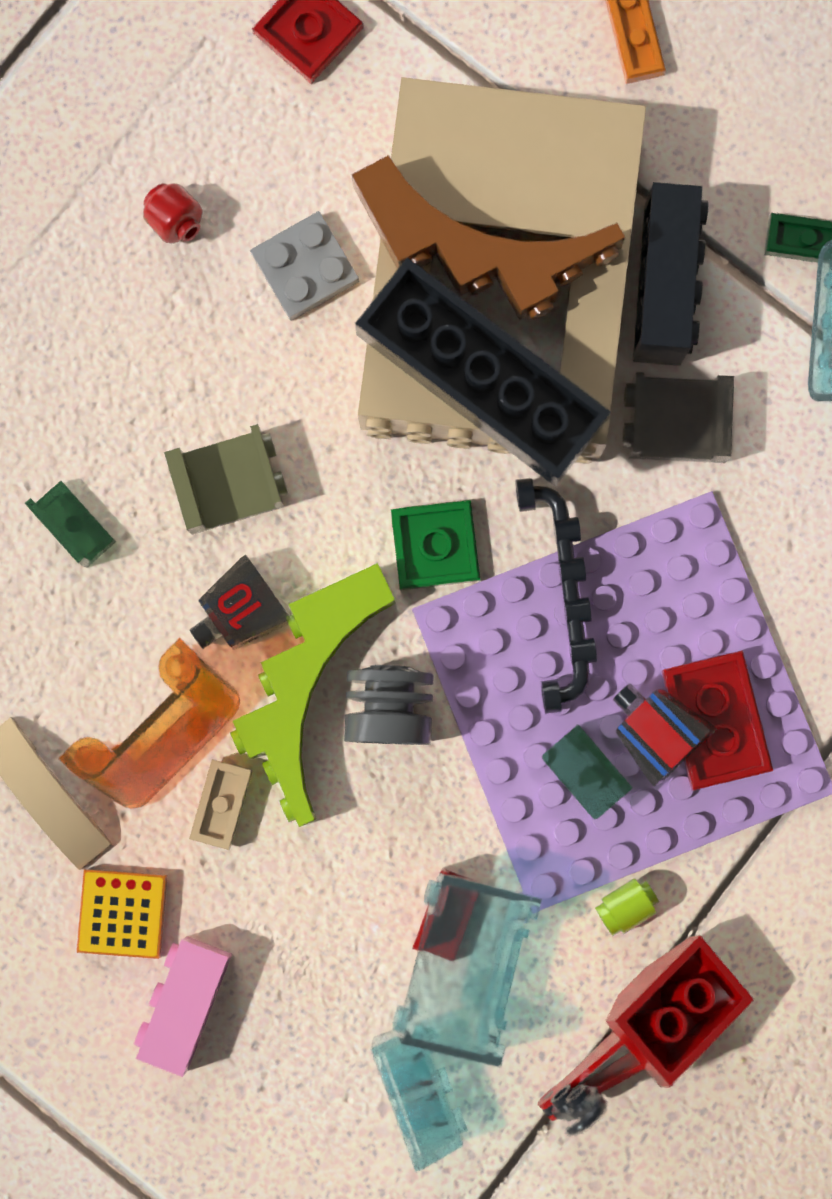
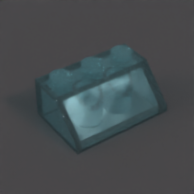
M420 1020L374 1036L371 1051L415 1172L462 1147L463 1137L461 1133L468 1131L460 1107L452 1109L447 1093L452 1092L453 1087L446 1068L437 1069L432 1053L439 1051L431 1027L423 1029Z

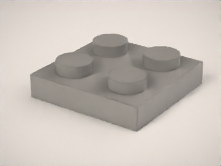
M320 211L315 212L250 249L251 255L290 321L359 283V277Z

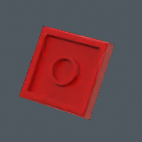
M278 0L252 27V32L312 84L364 28L363 21L338 0Z

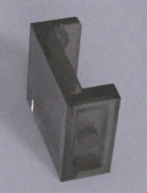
M636 372L632 383H626L624 390V407H631L630 423H624L622 446L629 447V459L726 463L731 457L734 376L718 375L715 380L644 377V372Z

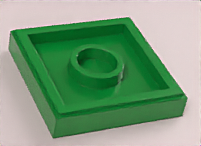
M471 500L391 509L400 590L480 581Z

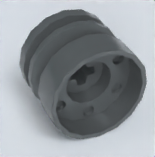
M371 665L368 668L347 671V682L365 684V691L346 692L347 699L364 703V711L345 714L344 742L431 745L432 718L414 713V705L432 702L433 695L414 693L415 686L433 685L434 674L424 673L407 666Z

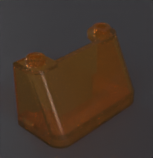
M180 637L164 652L158 666L160 677L173 692L120 745L110 749L97 738H81L74 742L58 758L74 775L125 808L133 809L147 804L235 716L240 707V695L236 688L191 643Z

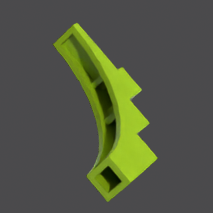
M378 563L288 604L292 612L291 615L286 616L295 639L303 636L305 642L260 662L264 669V672L258 674L260 682L267 696L275 694L277 700L233 720L236 730L230 732L239 754L247 752L249 759L266 754L268 760L263 762L262 765L272 785L279 782L285 798L279 800L283 812L289 823L296 820L299 827L316 820L306 790L302 762L304 723L312 693L326 665L344 641L369 619L396 604Z

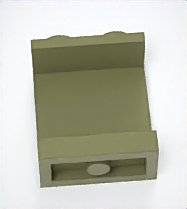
M258 424L250 426L252 433L183 453L179 447L164 452L186 529L191 535L284 507L281 496L288 494L282 472L274 473L270 458L277 456L270 433L262 435Z

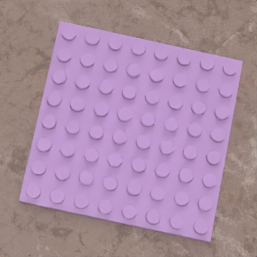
M712 491L573 545L575 558L583 557L585 562L586 581L578 582L580 598L589 597L592 621L584 622L583 625L585 639L594 638L597 662L589 663V683L584 693L576 700L563 703L562 712L545 714L541 691V681L558 679L559 687H564L571 683L573 679L568 629L564 613V598L559 574L558 552L412 608L531 913L538 912L832 795V781ZM743 651L773 771L691 790L684 759L682 758L671 769L625 720L645 700L657 711L660 707L649 697L652 693L665 706L671 709L661 670ZM625 686L638 697L626 710L614 699ZM620 725L668 772L665 776L618 729Z

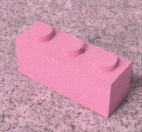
M188 936L181 940L180 945L172 944L164 964L165 967L170 968L165 984L157 983L150 999L149 1006L155 1008L150 1023L142 1022L134 1042L135 1046L140 1047L136 1057L137 1060L181 1077L187 1073L232 953Z

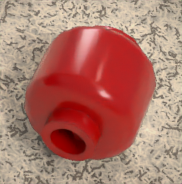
M162 183L155 186L146 195L143 202L145 206L143 218L164 242L171 244L180 241L188 242L199 233L201 228L199 223L202 219L203 210L200 204L182 185Z

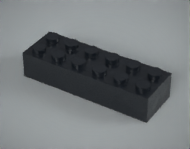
M409 258L404 260L355 322L356 335L555 487L604 426L611 414L610 410Z

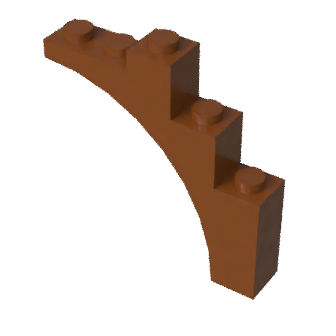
M389 155L351 174L353 188L397 269L406 258H409L419 267L423 268L432 261L431 256L436 254L459 297L467 292H470L472 296L477 295L493 285L492 279L497 278L519 320L529 315L534 320L549 313L554 308L552 303L556 302L559 292L555 283L559 282L561 286L567 285L583 274V268L595 262L598 267L611 262L620 255L618 250L622 248L625 236L618 223L588 235L558 241H517L491 236L454 221L430 205L405 180Z

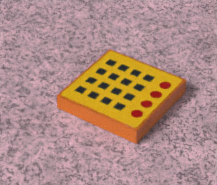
M84 869L76 953L161 958L168 875Z

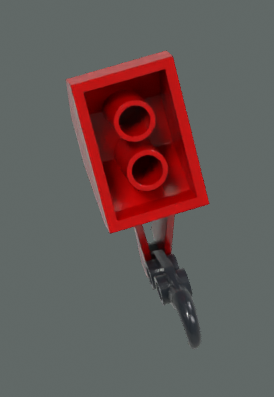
M701 935L689 937L645 967L618 994L605 1021L613 1032L563 1080L546 1092L538 1101V1106L551 1121L566 1120L570 1122L580 1118L579 1121L566 1129V1133L569 1136L580 1134L595 1124L605 1113L607 1101L601 1093L644 1069L660 1087H671L754 1001V998ZM623 1045L628 1048L629 1053L576 1087Z

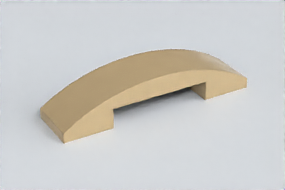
M10 717L0 725V776L51 841L78 870H81L111 846L112 843L88 812H84L35 751L37 748L14 719Z

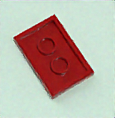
M743 651L661 670L673 714L700 741L696 745L689 737L685 740L692 748L683 757L691 790L773 771Z

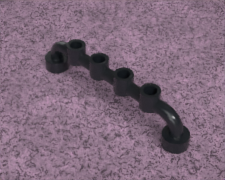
M532 478L515 480L519 512L536 510L535 502L540 501L547 503L551 507L553 514L554 536L557 544L559 574L564 598V613L568 629L570 659L573 668V679L567 686L559 687L558 679L541 681L545 714L562 712L563 703L576 700L584 693L589 683V663L597 662L594 638L585 639L583 625L584 622L592 621L589 597L580 598L578 582L586 581L585 562L583 557L575 558L573 542L581 541L579 518H569L566 501L558 491L548 486H533Z

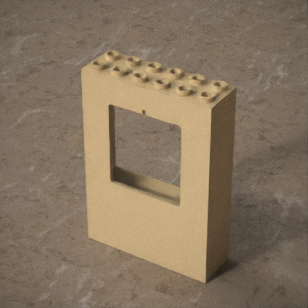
M401 77L391 159L405 180L430 205L460 224L572 238L588 235L618 223L625 236L622 248L618 250L620 255L603 266L598 267L595 262L583 268V274L571 282L560 373L611 411L646 106ZM381 238L372 301L397 271V267ZM432 261L422 268L429 274L431 273ZM367 344L358 407L360 429L366 430L367 436L378 439H391V434L407 435V441L419 444H430L432 439L448 440V446L460 449H470L472 443L488 445L487 450L490 452L510 454L508 450ZM610 416L575 463L588 464L592 463V458L599 459L607 445Z

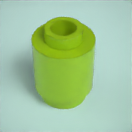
M633 878L601 899L603 903L595 907V910L610 934L614 936L620 931L623 934L627 933L657 914L654 905L659 900L647 881L639 884Z

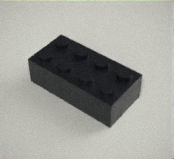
M653 182L644 206L632 362L680 366L686 355L692 354L693 345L697 346L700 322L693 320V315L695 314L696 305L701 303L703 282L702 280H696V276L698 275L699 265L704 263L706 247L705 240H699L702 225H706L708 217V200H702L703 186Z

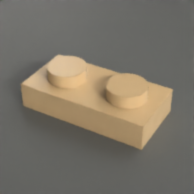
M214 759L211 760L190 833V840L230 850L253 770Z

